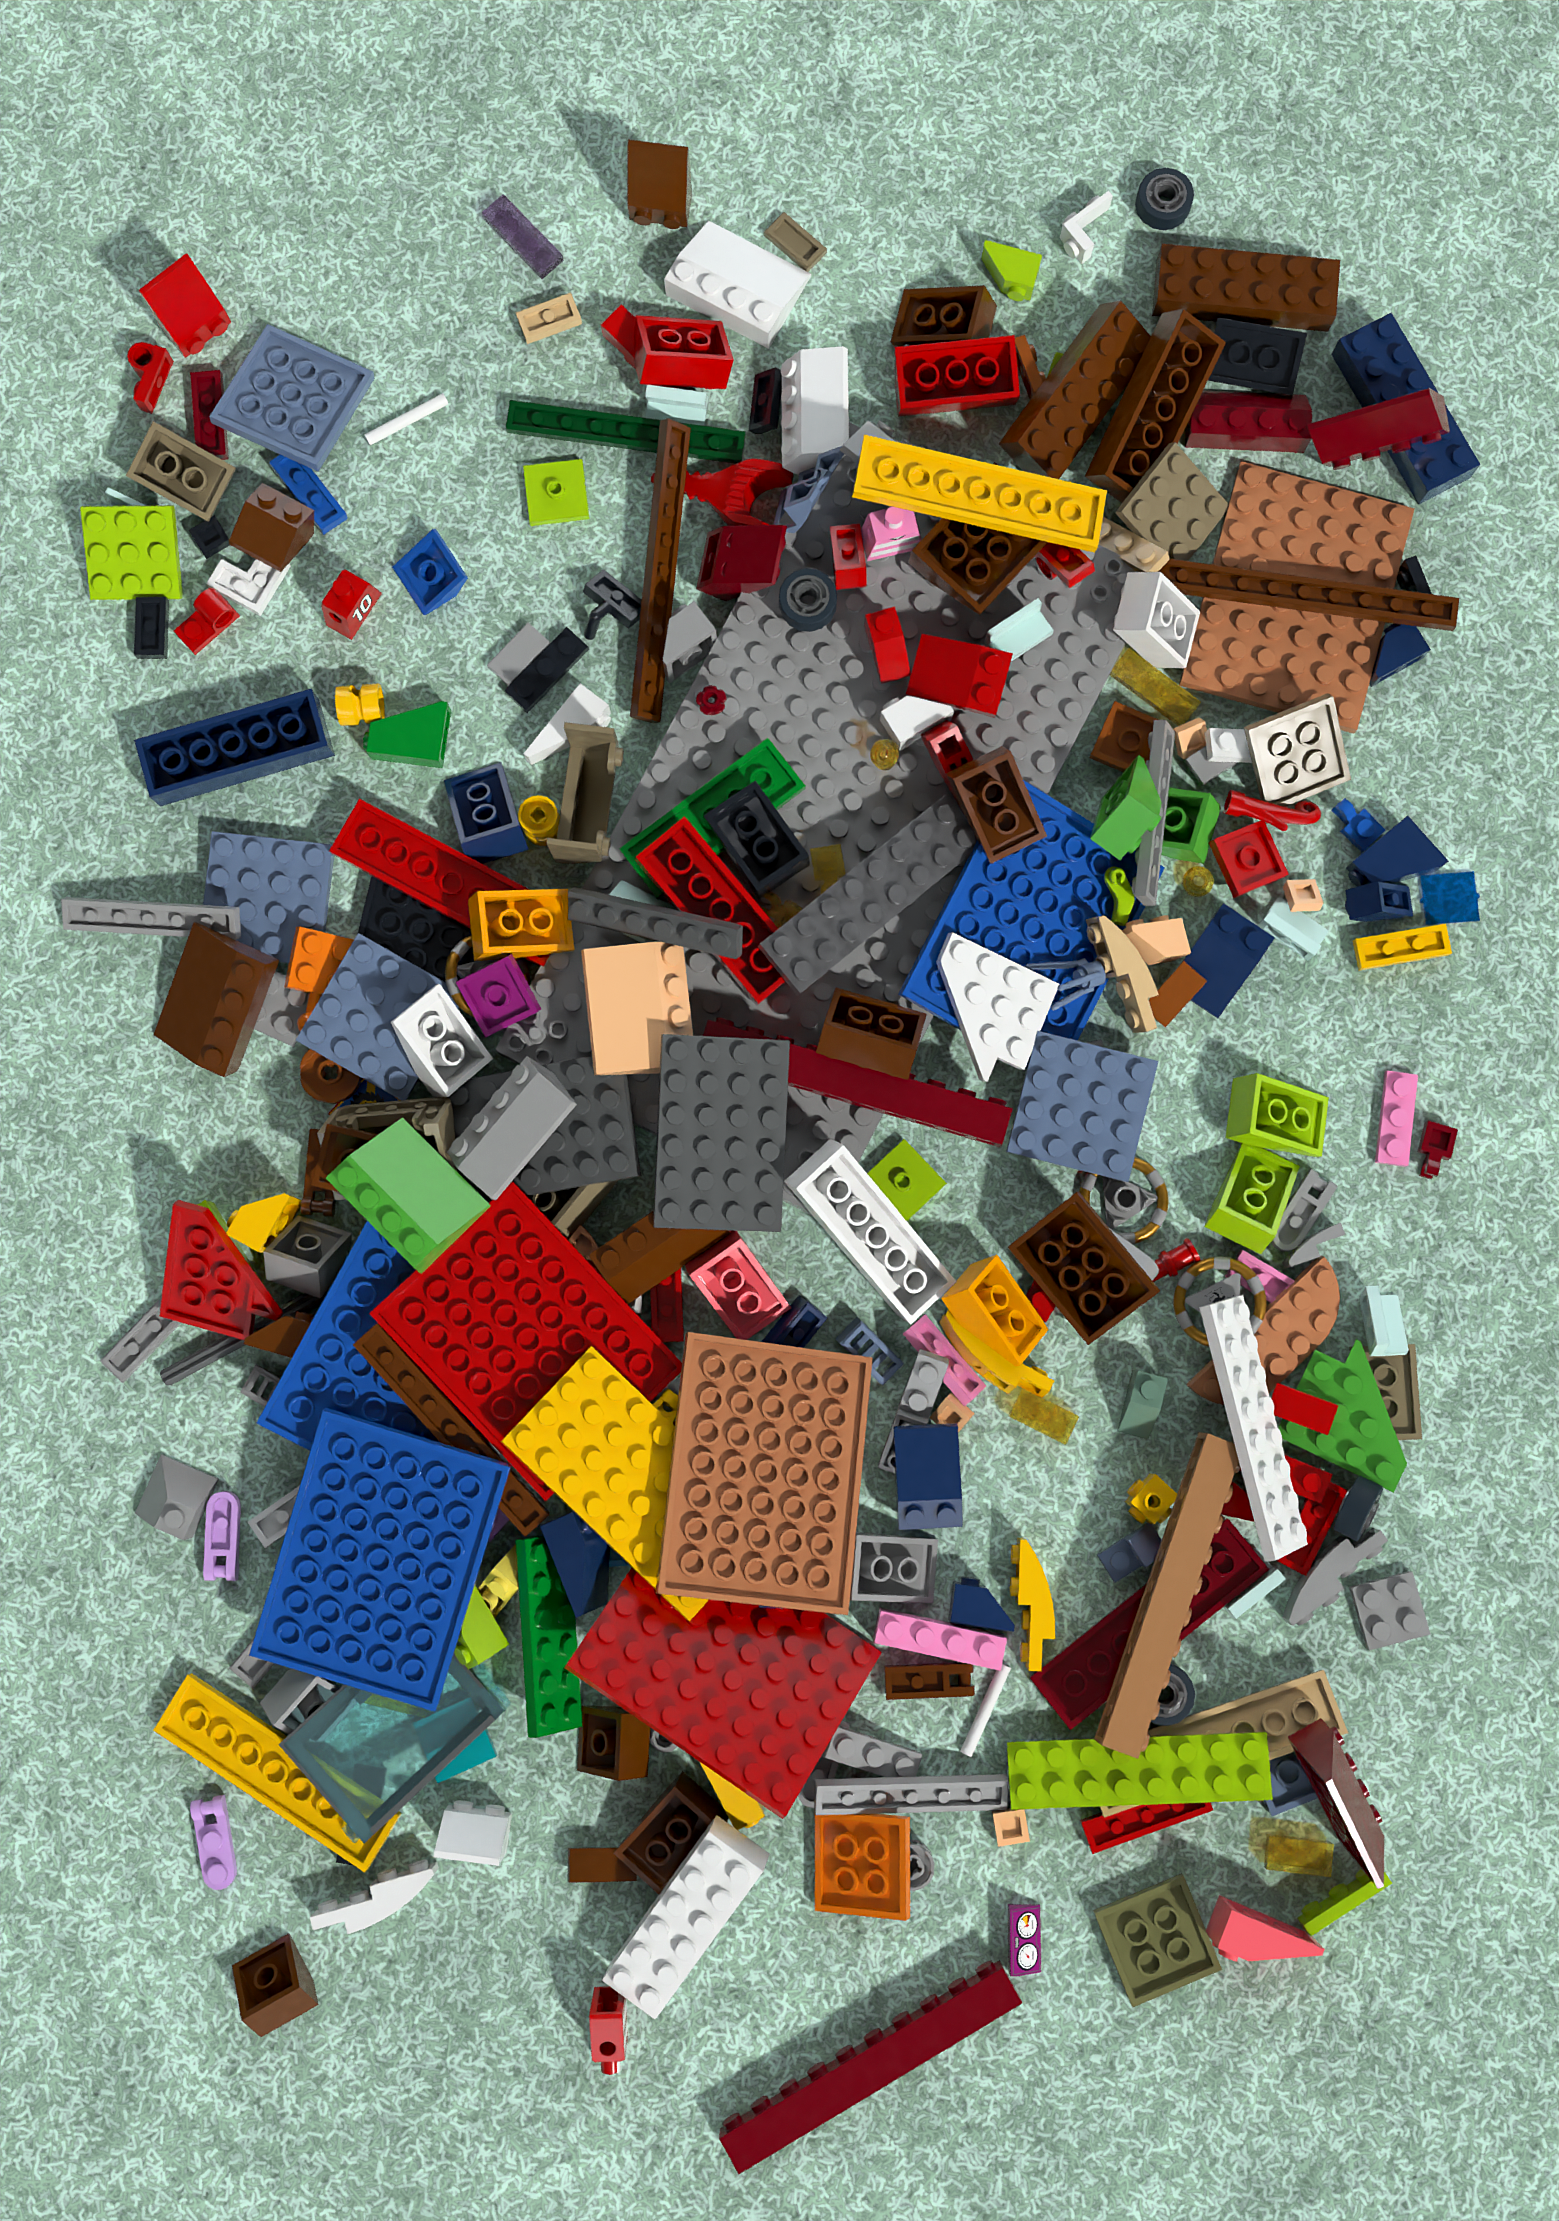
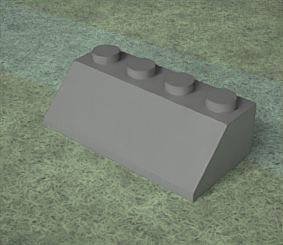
M526 1056L521 1064L514 1068L511 1076L500 1089L494 1092L490 1101L480 1113L473 1117L470 1125L460 1137L453 1141L447 1153L459 1171L486 1195L496 1201L577 1104L552 1071Z

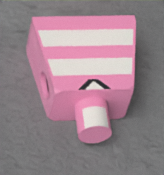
M889 507L869 513L861 528L867 561L910 552L922 540L915 512L897 507Z

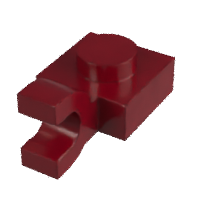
M1429 1120L1424 1123L1417 1152L1426 1154V1157L1422 1163L1419 1176L1427 1179L1438 1176L1441 1159L1448 1161L1452 1157L1458 1129Z

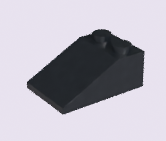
M756 780L704 815L707 823L758 900L810 865L808 853Z

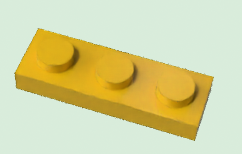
M1446 924L1356 938L1352 941L1358 971L1452 954Z

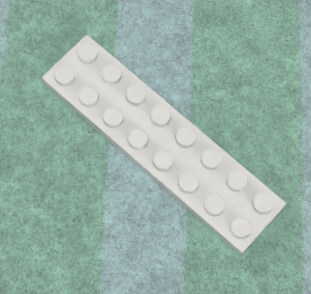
M1243 1295L1199 1308L1265 1561H1275L1307 1545V1532L1299 1513L1298 1497L1293 1490L1290 1466L1285 1459L1282 1435L1277 1428L1274 1404L1269 1397L1265 1382L1266 1373L1261 1366L1258 1355V1342L1251 1328L1249 1308L1245 1304Z

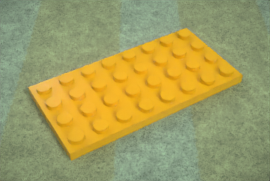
M591 1346L501 1442L656 1590L675 1426ZM660 1594L687 1621H690L708 1601V1599Z

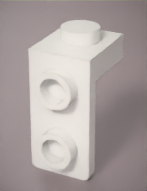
M1109 191L1101 197L1099 195L1093 197L1079 213H1071L1062 223L1060 239L1064 243V249L1069 257H1076L1081 264L1091 258L1094 243L1082 228L1110 208L1113 195Z

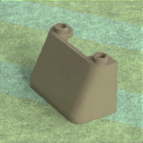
M447 1097L343 1106L331 1113L317 1133L321 1146L327 1123L380 1134L403 1117L458 1172L457 1167L447 1153L455 1140L454 1112L451 1100ZM333 1191L335 1200L346 1199L340 1192Z

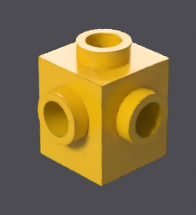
M1149 1473L1143 1481L1138 1479L1131 1485L1127 1491L1130 1496L1124 1502L1131 1507L1128 1510L1129 1514L1139 1523L1143 1524L1146 1521L1149 1524H1155L1158 1521L1161 1524L1171 1514L1172 1508L1170 1506L1175 1502L1177 1493L1158 1475ZM1151 1496V1498H1152V1503H1151V1505L1149 1506V1504H1148V1499H1149V1497Z

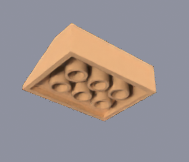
M647 942L581 950L594 1075L659 1074L661 1034L693 1036L684 948L664 942Z

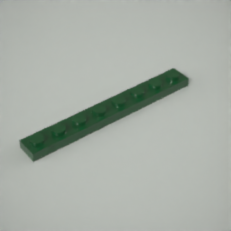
M510 400L505 429L507 433L657 453L660 420ZM681 423L691 428L688 450L689 458L734 464L742 462L746 431Z

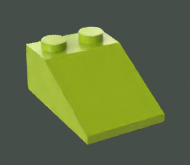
M1259 1073L1233 1078L1225 1138L1249 1146L1322 1157L1329 1097Z
M1241 1143L1212 1204L1204 1227L1262 1254L1276 1237L1300 1166L1264 1148Z

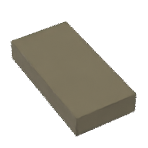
M785 212L764 231V236L807 272L827 253L826 247Z

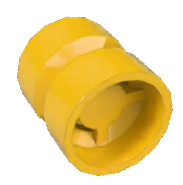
M379 683L362 684L360 690H357L354 685L336 687L335 706L340 726L358 725L360 720L370 724L373 721L385 718L384 696Z
M541 795L525 799L520 805L518 820L527 839L539 846H546L547 838L557 839L560 816L554 802L548 797Z

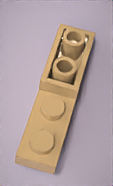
M1106 916L1086 919L1088 926L1087 936L1094 945L1097 954L1096 961L1102 964L1106 978L1116 977V991L1123 1000L1126 1009L1125 1019L1128 1026L1132 1029L1133 1033L1148 1032L1156 1029V1022L1148 998L1159 994L1140 953L1129 938Z

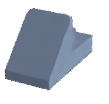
M1146 1523L1098 1553L1097 1556L1113 1582L1116 1583L1139 1567H1148L1155 1560L1162 1539L1153 1525Z

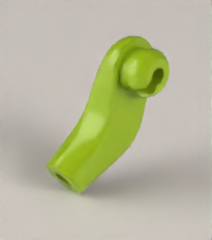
M1113 866L1108 868L1104 874V881L1114 900L1111 921L1115 925L1125 926L1133 908L1135 896L1124 870Z

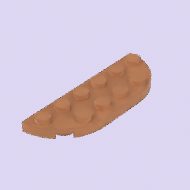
M1320 1255V1257L1316 1258L1294 1279V1283L1286 1290L1284 1289L1272 1303L1266 1306L1263 1322L1254 1334L1258 1342L1257 1351L1261 1366L1266 1373L1265 1382L1268 1393L1272 1392L1277 1383H1281L1326 1339L1334 1326L1339 1310L1340 1292L1334 1270L1324 1256ZM1212 1359L1186 1385L1199 1396L1211 1402L1224 1405Z

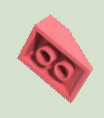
M729 1230L731 1234L684 1266L689 1276L736 1339L747 1340L790 1310L791 1306L738 1231Z
M1220 1895L1206 1929L1208 1936L1212 1940V1945L1219 1949L1218 1953L1232 1961H1237L1238 1957L1247 1961L1322 1956L1325 1950L1306 1931Z

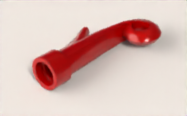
M1233 790L1228 792L1223 810L1224 814L1235 817L1240 815L1253 817L1269 823L1281 831L1288 829L1287 824L1310 825L1316 823L1321 818L1320 808L1308 800L1297 802L1295 809L1251 798L1245 796V793Z

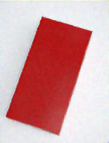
M1280 1383L1276 1384L1271 1398L1274 1404V1416L1325 1435L1329 1434L1339 1406Z

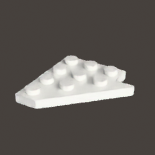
M953 932L948 933L936 963L979 1080L988 1082L997 1059L1019 1070H1025L1033 1050L1037 1031H1041L1059 983Z

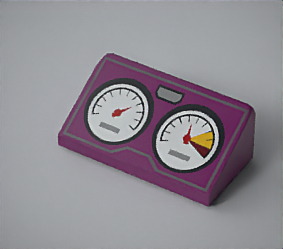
M1008 1904V1971L1010 1976H1022L1041 1972L1040 1904Z

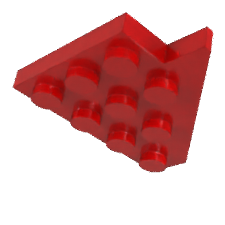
M177 1200L172 1207L159 1316L242 1340L253 1334L256 1315L277 1321L282 1316L283 1311L209 1208Z

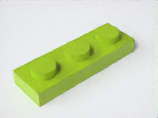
M1362 1869L1359 1870L1355 1875L1356 1880L1348 1885L1342 1883L1333 1887L1328 1893L1329 1897L1322 1902L1313 1901L1304 1906L1301 1910L1303 1914L1297 1917L1303 1929L1310 1936H1313L1391 1885L1392 1882L1387 1874L1384 1872V1886L1377 1889Z

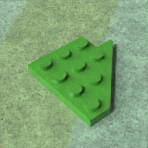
M1356 1339L1345 1363L1315 1350L1296 1390L1339 1405L1329 1434L1325 1435L1282 1419L1278 1427L1282 1439L1358 1476L1373 1481L1394 1493L1407 1466V1462L1361 1341Z

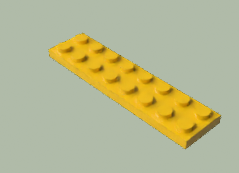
M864 435L852 497L1095 553L1099 544L1107 490Z
M192 1673L185 1677L153 1730L363 1872L369 1869L402 1814L400 1811L397 1812L364 1843L278 1745L287 1737L286 1735ZM308 1751L366 1819L385 1802Z

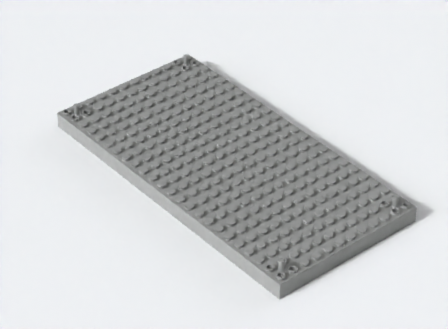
M850 422L849 438L860 429V427ZM847 455L844 456L801 528L795 533L786 532V545L781 554L779 564L780 575L775 585L750 594L741 592L610 836L609 856H603L602 862H596L582 889L609 895L617 884L623 880L653 895L620 852L619 848L767 738L770 739L806 785L805 790L777 811L808 853L810 865L758 900L727 852L723 850L717 856L778 929L945 794L950 797L962 812L935 766L922 738L899 751L880 721L881 711L884 710L883 706L887 702L897 697L901 700L909 696L906 695L910 676L881 684L865 632L864 621L865 614L894 606L903 631L910 672H912L921 634L986 646V635L991 628L1037 598L1040 599L1042 602L1040 612L1054 630L1053 634L1010 662L996 717L993 718L952 707L954 712L950 722L958 726L974 760L1003 746L1011 751L1023 780L1048 795L1126 644L1113 631L1114 617L1118 613L1121 589L1125 584L1127 573L1135 571L1119 558L1121 555L1098 545L1095 553L1081 550L1094 563L1095 571L1069 588L1058 576L1049 580L1039 569L1034 557L979 615L930 583L909 564L911 551L867 561L865 555L867 587L836 590L837 605L832 620L822 629L812 632L799 631L789 626L782 617L779 608V592L785 578L794 571L810 568L827 574L834 582L830 526L860 524L862 528L869 513L892 507L852 497L858 464ZM785 511L778 525H787L794 521ZM915 512L921 538L923 539L942 518ZM807 595L803 596L800 601L803 604L810 605L816 599ZM709 685L722 689L727 697L724 703L725 709L717 715L703 714L699 709L700 706L696 703L697 694ZM710 698L709 702L713 703L714 698ZM968 857L798 996L785 981L756 1006L713 954L683 947L693 1036H703L707 1021H715L716 1017L733 1021V1027L746 1030V1026H751L765 1031L763 1036L776 1039L777 1035H782L794 1039V1045L804 1048H806L807 1044L818 1046L823 1024L835 988L837 987L926 1013L919 1041L920 1044L934 1015L898 995ZM664 895L659 898L660 900L672 905ZM572 921L575 950L551 954L544 967L540 966L530 985L541 1010L508 1026L496 1048L497 1053L518 1065L521 1064L526 1056L540 1065L592 1056L581 950L637 944L640 942L621 932ZM660 1073L627 1074L634 1125L657 1136ZM788 1086L784 1181L829 1139L844 1145L859 1163L883 1113ZM783 1182V1201L813 1216L787 1184Z

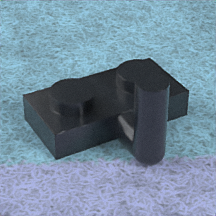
M604 569L585 584L583 593L598 604L590 612L584 631L586 639L593 640L595 638L601 619L608 613L628 629L640 620L642 599Z

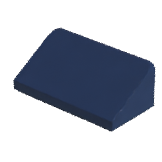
M798 1295L790 1305L791 1309L781 1316L761 1342L804 1348L827 1320V1317Z

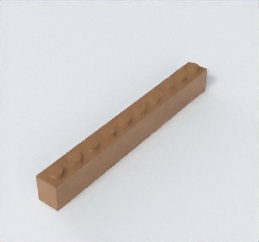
M1198 1432L1094 1738L1102 1746L1137 1759L1140 1752H1144L1149 1742V1733L1147 1731L1150 1722L1155 1720L1159 1713L1160 1702L1158 1699L1161 1690L1165 1689L1169 1683L1171 1672L1168 1669L1172 1657L1175 1658L1179 1653L1181 1647L1179 1636L1182 1627H1185L1190 1620L1192 1613L1190 1604L1193 1595H1197L1201 1588L1202 1577H1200L1203 1565L1209 1562L1212 1555V1546L1210 1544L1214 1533L1217 1534L1223 1522L1221 1512L1224 1503H1227L1232 1496L1233 1485H1231L1234 1473H1237L1241 1468L1235 1444L1208 1433Z

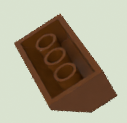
M652 1211L595 1250L589 1257L608 1284L629 1304L727 1237L731 1232L729 1230L654 1228Z

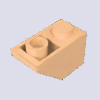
M1164 915L1151 919L1150 923H1144L1143 919H1137L1127 922L1126 928L1121 930L1148 965L1176 961L1191 953L1182 918L1169 920V916Z

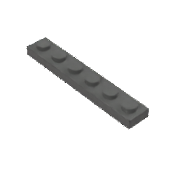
M577 887L568 891V920L733 959H737L742 955L743 925Z

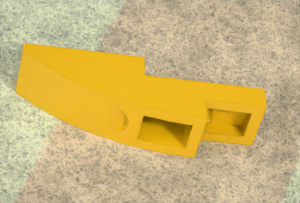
M949 1310L941 1317L939 1324L955 1350L978 1374L1007 1394L1013 1391L1017 1385L1040 1398L1050 1392L1054 1380L1048 1378V1374L1044 1370L1034 1366L1028 1367L1023 1363L1020 1366H1014L959 1325Z
M1017 1537V1545H1011V1564H1016V1577H1010V1596H1015V1602L1018 1605H1028L1027 1610H1022L1021 1628L1027 1630L1026 1642H1021L1020 1661L1026 1662L1025 1667L1028 1671H1041L1042 1640L1055 1639L1053 1602L1046 1576L1035 1552L1025 1538Z

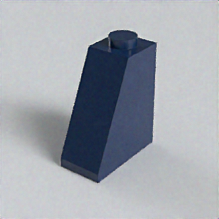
M1407 815L1348 865L1346 869L1349 871L1348 877L1350 881L1358 887L1377 881L1393 884L1433 873L1449 861Z

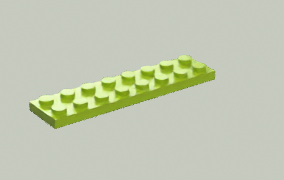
M1267 1732L1149 1736L1147 1748L1144 1752H1140L1138 1759L1102 1746L1094 1738L1007 1742L1011 1810L1273 1800Z

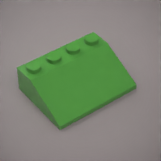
M403 1117L350 1154L326 1177L351 1205L421 1274L491 1206Z

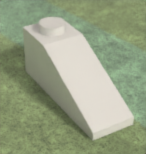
M580 683L523 753L526 761L532 765L570 747L564 731V722L607 727L611 720L609 705Z

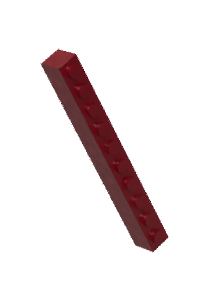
M716 1017L715 1021H707L703 1036L790 1041L788 1086L995 1147L1000 1148L1003 1144L1013 1108L1006 1107L1007 1102L1002 1099L989 1097L988 1101L975 1098L977 1093L971 1090L958 1088V1091L955 1092L945 1089L946 1084L937 1080L928 1079L927 1083L915 1080L916 1075L912 1073L909 1074L907 1080L873 1069L862 1068L842 1060L831 1059L816 1053L817 1045L807 1044L806 1048L794 1045L795 1040L782 1035H777L776 1039L763 1036L765 1031L751 1026H746V1030L733 1027V1021Z
M990 1960L981 1964L975 1970L976 1975L967 1980L964 1977L956 1979L947 1987L949 1991L939 1997L936 1994L926 1997L919 2004L921 2008L911 2014L908 2011L898 2014L892 2019V2025L883 2031L880 2028L873 2029L864 2036L863 2043L854 2048L852 2045L843 2047L835 2054L836 2059L826 2065L824 2062L815 2064L807 2071L808 2076L798 2082L795 2078L785 2082L779 2088L780 2093L770 2099L768 2096L760 2097L751 2104V2110L741 2116L737 2112L727 2117L722 2122L723 2127L720 2128L719 2140L737 2173H743L1021 2005V1997L1001 1961L993 1963Z

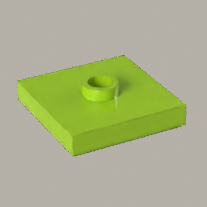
M582 459L523 466L530 526L590 519Z
M905 1139L867 1173L906 1221L947 1184Z

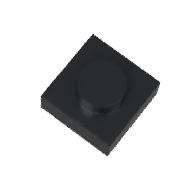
M215 515L211 517L209 522L205 520L189 530L206 559L230 546L229 538Z

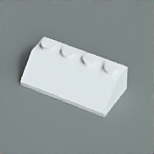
M843 346L801 349L782 364V468L797 475L800 472L816 467L819 454L840 447L849 439L848 349Z

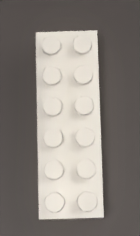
M829 1139L784 1181L892 1310L909 1324H912L956 1283V1280L841 1143Z
M716 1815L617 1952L602 1981L653 2019H656L763 1873L770 1853Z

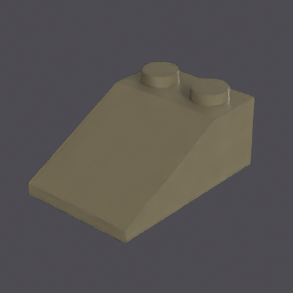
M153 421L126 476L209 522L236 467Z

